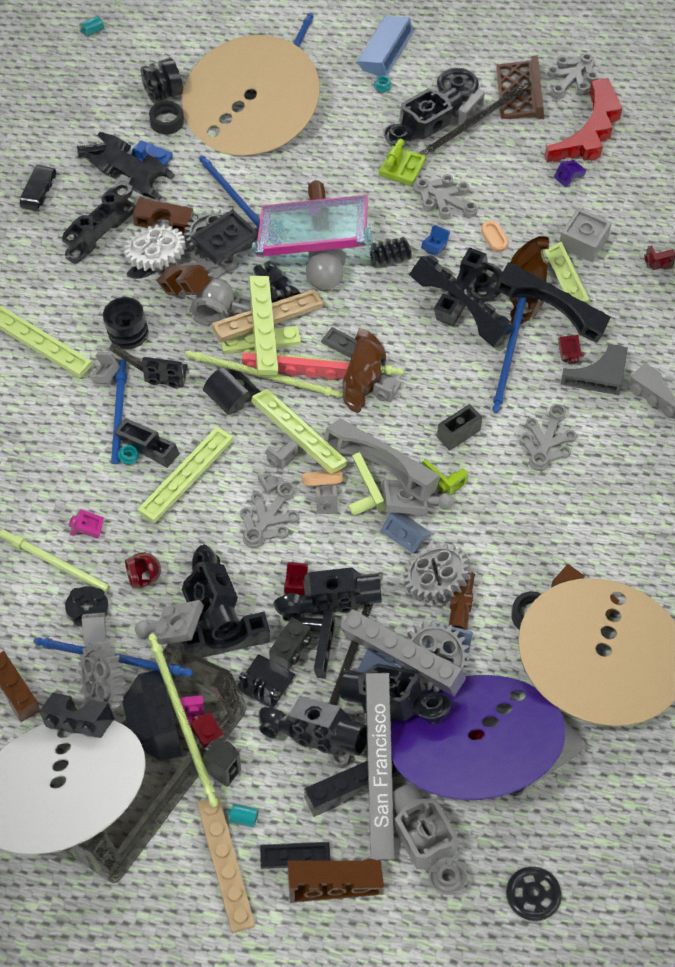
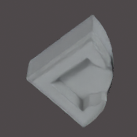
M268 474L258 475V480L267 494L277 490L278 485L284 482L280 477Z

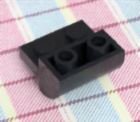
M224 367L216 370L207 379L203 387V391L227 415L242 410L244 403L251 401L253 395L261 392L240 371L226 370Z

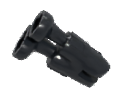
M271 261L265 262V270L261 264L253 268L255 276H269L271 303L300 294L299 289L287 283L288 278L277 268L275 263Z

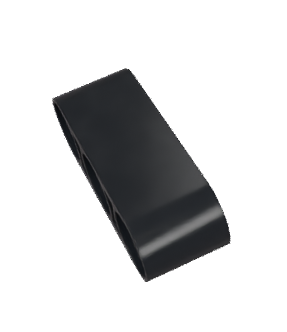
M39 164L35 166L21 194L20 208L40 212L39 208L46 199L45 195L52 187L53 183L51 182L53 178H56L55 168Z

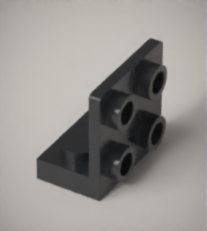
M142 358L145 382L151 385L164 384L172 388L184 387L188 364L158 358Z

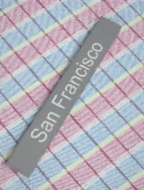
M366 673L370 859H394L389 673Z

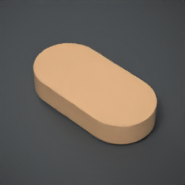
M494 221L483 223L481 233L490 249L495 252L505 251L508 247V239L499 224Z
M328 471L302 474V483L306 486L338 484L343 481V473L341 471L330 474Z

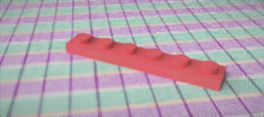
M243 352V366L257 368L255 353ZM277 356L278 373H286L289 376L305 375L308 378L344 379L349 366L347 362Z

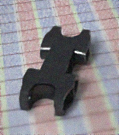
M99 132L97 136L106 144L105 151L100 155H92L86 152L84 158L100 172L111 178L116 171L131 178L128 184L132 186L135 192L159 201L162 196L153 189V182L156 178L162 176L173 179L175 174L158 159L149 154H146L142 161L128 154L131 145L119 137Z
M126 182L116 184L101 197L102 203L89 215L78 217L71 223L62 235V242L69 246L65 251V259L73 264L82 261L96 248V242L111 228L119 227L131 216L135 209L134 203L128 200L133 192L131 185ZM122 188L128 190L122 195L117 193ZM124 206L130 207L128 210H124ZM69 235H73V236H74V237H73V240H69V239H67V237H68ZM75 250L80 251V254L78 256H70V254Z

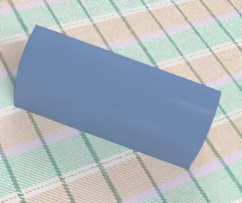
M385 16L357 60L361 69L377 76L388 75L414 32L410 17Z

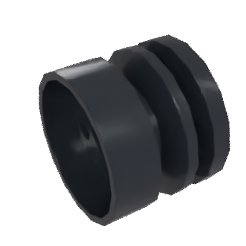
M171 57L158 61V68L154 63L149 64V67L147 65L141 67L142 83L153 103L158 102L159 98L164 100L166 93L170 97L183 93L182 79L177 65Z
M119 297L110 301L105 306L103 321L109 340L113 345L120 349L128 350L134 349L145 342L149 329L143 306L138 300L132 297Z

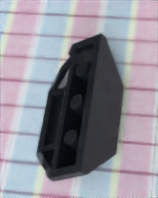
M153 670L138 674L122 701L128 728L137 736L144 752L155 759L164 761L182 756L161 672Z

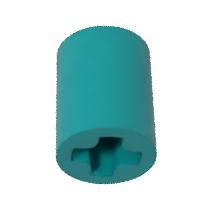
M97 15L81 22L80 32H83L88 37L103 30L104 24L102 19Z
M233 803L232 809L227 810V814L230 815L229 822L254 828L259 809Z

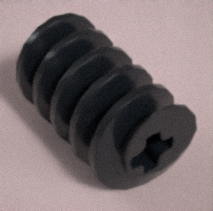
M400 237L399 240L394 238L392 242L390 240H386L385 243L380 241L378 245L372 243L370 246V260L374 268L377 261L380 266H383V260L390 264L391 258L397 263L398 257L402 261H405V255H407L409 260L412 257L410 245L405 237Z

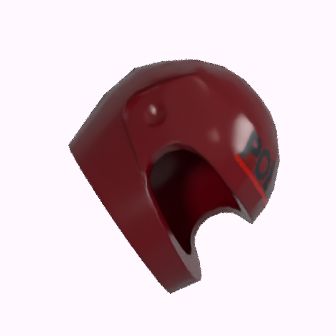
M141 552L125 559V567L132 589H140L151 585L159 579L161 565L154 555ZM148 571L150 573V580L142 579V574Z

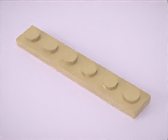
M315 289L272 303L273 323L276 324L320 309L324 303ZM250 310L212 323L211 329L221 343L253 332L252 311Z
M217 796L215 797L218 800L217 807L213 808L209 804V799L198 801L197 806L233 934L254 928L255 924L220 798Z

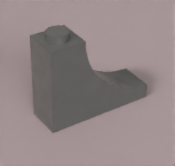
M608 344L604 355L594 364L577 369L564 368L560 385L619 395L628 347Z

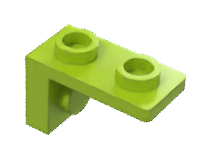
M427 459L422 461L423 466L440 475L437 489L441 493L445 492L452 495L467 483L468 472L464 468L458 472H453L447 479Z

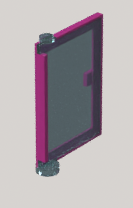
M368 194L262 205L258 241L252 243L253 253L257 254V257L372 246L371 227H367Z

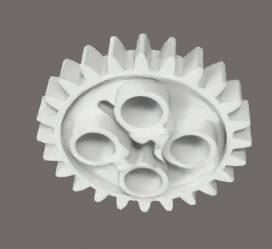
M158 225L155 228L148 226V230L141 228V233L134 232L135 236H129L130 240L126 241L124 246V253L128 263H131L132 267L137 265V269L144 267V271L148 268L154 271L156 267L161 270L164 265L169 267L170 262L175 264V259H181L180 255L185 254L184 250L186 249L185 238L182 232H178V229L173 230L172 226L166 228L165 225L161 228Z

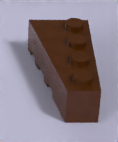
M365 859L362 861H287L290 903L383 895L384 883L381 861H375V859Z

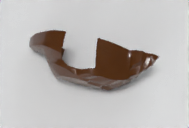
M538 236L529 240L517 250L510 263L546 281L548 264L543 250L549 249V237ZM519 297L510 298L514 306L510 312L511 325H513ZM527 298L528 308L532 311L522 315L523 319L520 325L534 318L544 302L540 299Z
M362 328L358 329L355 337L357 343L342 381L343 401L351 411L359 413L361 408L365 406V396L373 391L374 384L380 381L382 356L385 357L386 363V352L382 344L369 330Z

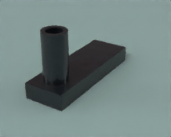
M324 611L323 619L301 617L298 620L311 627V631H320L314 664L317 678L326 679L336 622L333 611Z

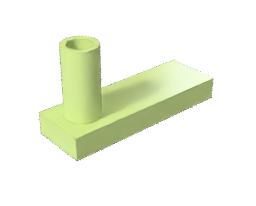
M358 452L352 455L355 466L370 496L348 505L352 515H358L373 507H376L378 512L385 511L384 500L361 453Z

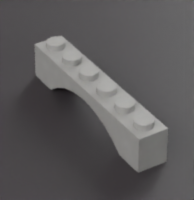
M644 363L631 376L628 387L635 395L645 398L651 406L661 409L667 417L675 419V397L668 390L661 373L647 363Z
M341 418L326 428L324 440L338 453L354 455L360 452L363 458L373 461L390 471L403 485L405 492L423 502L436 492L440 475Z
M353 609L340 626L347 638L364 647L377 650L410 669L418 671L419 675L454 697L466 679L463 670L458 666Z

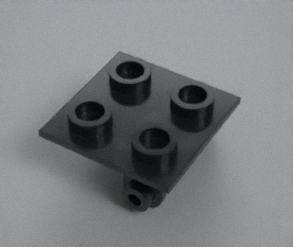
M258 654L246 673L242 671L238 679L240 681L235 689L269 708H274L296 674Z

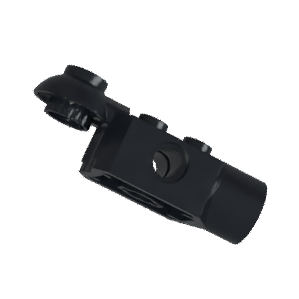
M448 87L441 92L426 89L401 103L400 124H391L385 128L383 132L385 140L392 147L395 146L398 139H403L405 142L404 147L414 137L424 140L450 125L451 115L458 112L463 104L460 93L453 87Z
M205 544L200 545L193 554V572L184 580L181 590L186 602L200 600L204 605L198 623L207 624L214 639L226 640L235 636L241 629L240 621L234 610L238 596L225 566L220 564V557L215 554L211 547Z
M352 567L308 572L304 576L305 596L288 593L277 598L273 602V606L277 613L282 615L283 620L290 621L292 617L299 620L303 613L319 614L323 616L324 611L349 613L352 609L357 610L361 605L382 603L379 573L362 575Z
M377 663L365 672L347 670L341 681L340 695L342 700L362 704L364 713H366V673H389L390 718L405 721L415 715L420 716L429 724H439L443 722L451 708V700L446 694L440 692L422 694L419 675L416 670Z
M300 695L288 716L275 708L263 707L259 710V730L264 736L275 739L278 735L292 737L296 743L303 747L315 748L322 753L337 755L340 750L359 756L367 744V725L352 721L344 710L336 705Z

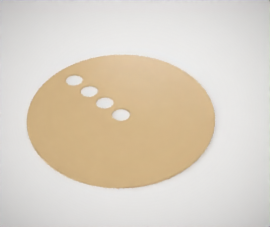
M268 35L239 37L217 46L195 65L187 78L183 90L182 110L184 118L191 132L197 138L219 152L238 156L269 152L292 140L308 124L319 100V77L308 55L293 43ZM249 89H254L257 92V96L252 100H247L244 97L245 92ZM240 101L245 104L241 112H234L232 110V105L235 102ZM224 114H230L232 121L224 125L220 123V117ZM212 126H217L220 129V133L215 137H210L207 134L208 129Z
M587 578L567 581L548 589L528 608L519 631L518 644L521 662L535 688L543 697L563 712L593 724L626 726L650 720L665 711L675 701V621L651 597L623 583ZM621 593L624 595L626 602L623 605L614 604L610 599L611 594ZM610 609L617 610L621 615V619L618 622L609 621L605 616L606 611ZM605 626L612 627L616 631V637L613 639L604 638L600 632L601 628ZM598 644H606L611 648V654L607 657L600 656L595 648Z

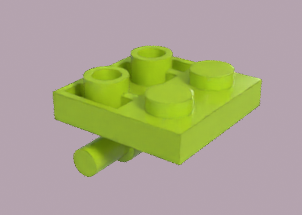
M398 139L395 146H392L379 169L378 175L413 187L414 181L426 162V156L403 149L402 147L405 142L403 139Z

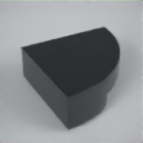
M136 265L127 272V277L141 279L148 277L154 271L151 268L144 271V267L137 269Z

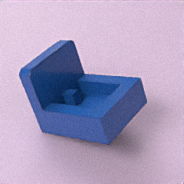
M433 225L430 235L422 241L421 248L429 254L438 255L447 246L450 231Z

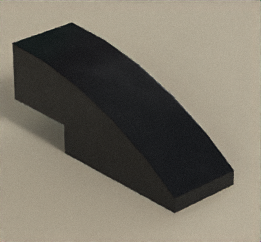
M127 418L114 431V434L127 445L134 446L139 453L166 468L179 455L175 443L159 437L157 431Z

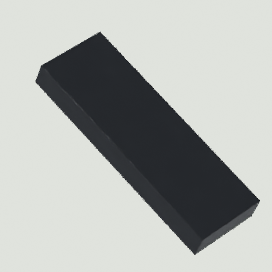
M309 842L260 845L261 869L287 868V861H330V843Z

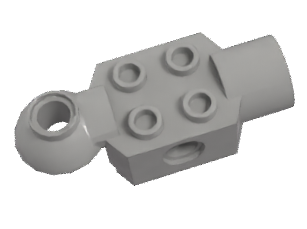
M407 784L398 788L392 793L393 809L397 814L395 818V831L416 869L429 870L430 884L437 892L444 895L458 893L467 883L468 875L462 863L452 858L458 849V837L436 799H424L419 788L413 784ZM444 876H451L454 879L452 881H445L442 878Z

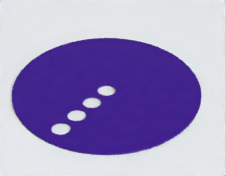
M497 675L465 676L466 679L455 697L439 689L438 692L446 694L451 700L450 711L445 716L443 722L439 724H429L420 716L415 715L405 721L394 719L391 724V759L400 774L411 784L428 793L458 800L496 798L511 794L534 783L547 773L559 758L564 747L566 734L564 719L559 708L543 697L534 686L517 679ZM431 687V689L428 692H426V690H423L422 694L434 692L433 687ZM521 691L526 696L521 701H513L509 698V695L512 692ZM500 704H509L512 710L507 714H500L496 711V707ZM486 717H495L499 721L493 727H486L482 724V720ZM473 730H481L485 735L480 740H471L468 734Z

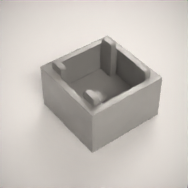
M577 208L561 232L560 242H562L566 251L593 262L609 237L612 222Z

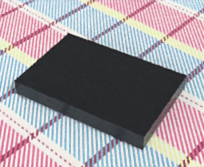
M232 209L190 236V241L216 265L256 239L258 232Z

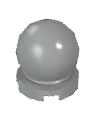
M332 249L308 253L309 261L306 266V277L311 285L320 290H330L337 286L343 277L346 251Z
M211 279L196 295V299L191 304L189 313L192 312L194 315L193 320L200 325L210 327V324L228 318V312L234 302V292L231 286L224 280Z

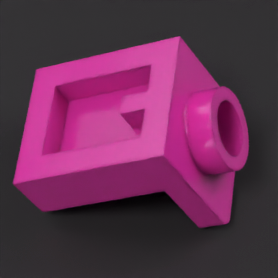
M80 509L70 519V535L74 536L77 532L98 538L101 533L104 517Z
M202 695L180 698L189 725L195 716L201 713L204 714Z

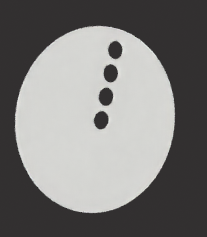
M114 720L102 738L88 737L78 733H72L66 738L58 737L59 729H50L42 724L6 745L0 751V849L25 855L56 852L80 844L111 825L131 804L144 778L145 754L137 736L125 725ZM69 743L71 745L67 753L61 755L55 753L56 748L60 744ZM67 760L69 762L64 770H53V765L57 761ZM57 777L66 778V783L62 787L56 789L50 787L53 779Z

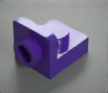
M575 160L560 163L554 178L564 187H568L573 178L583 177L587 170Z

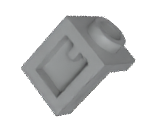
M383 374L379 383L374 384L373 395L380 401L392 402L401 386V381Z
M291 440L287 445H283L278 452L268 447L266 449L268 463L273 467L277 466L283 470L298 455V444Z
M336 484L316 486L317 514L337 513Z

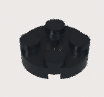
M84 586L70 591V595L65 602V610L68 618L75 625L82 627L83 614L105 612L106 617L109 604L101 588ZM87 602L93 605V607H89L88 611H84V607H81Z

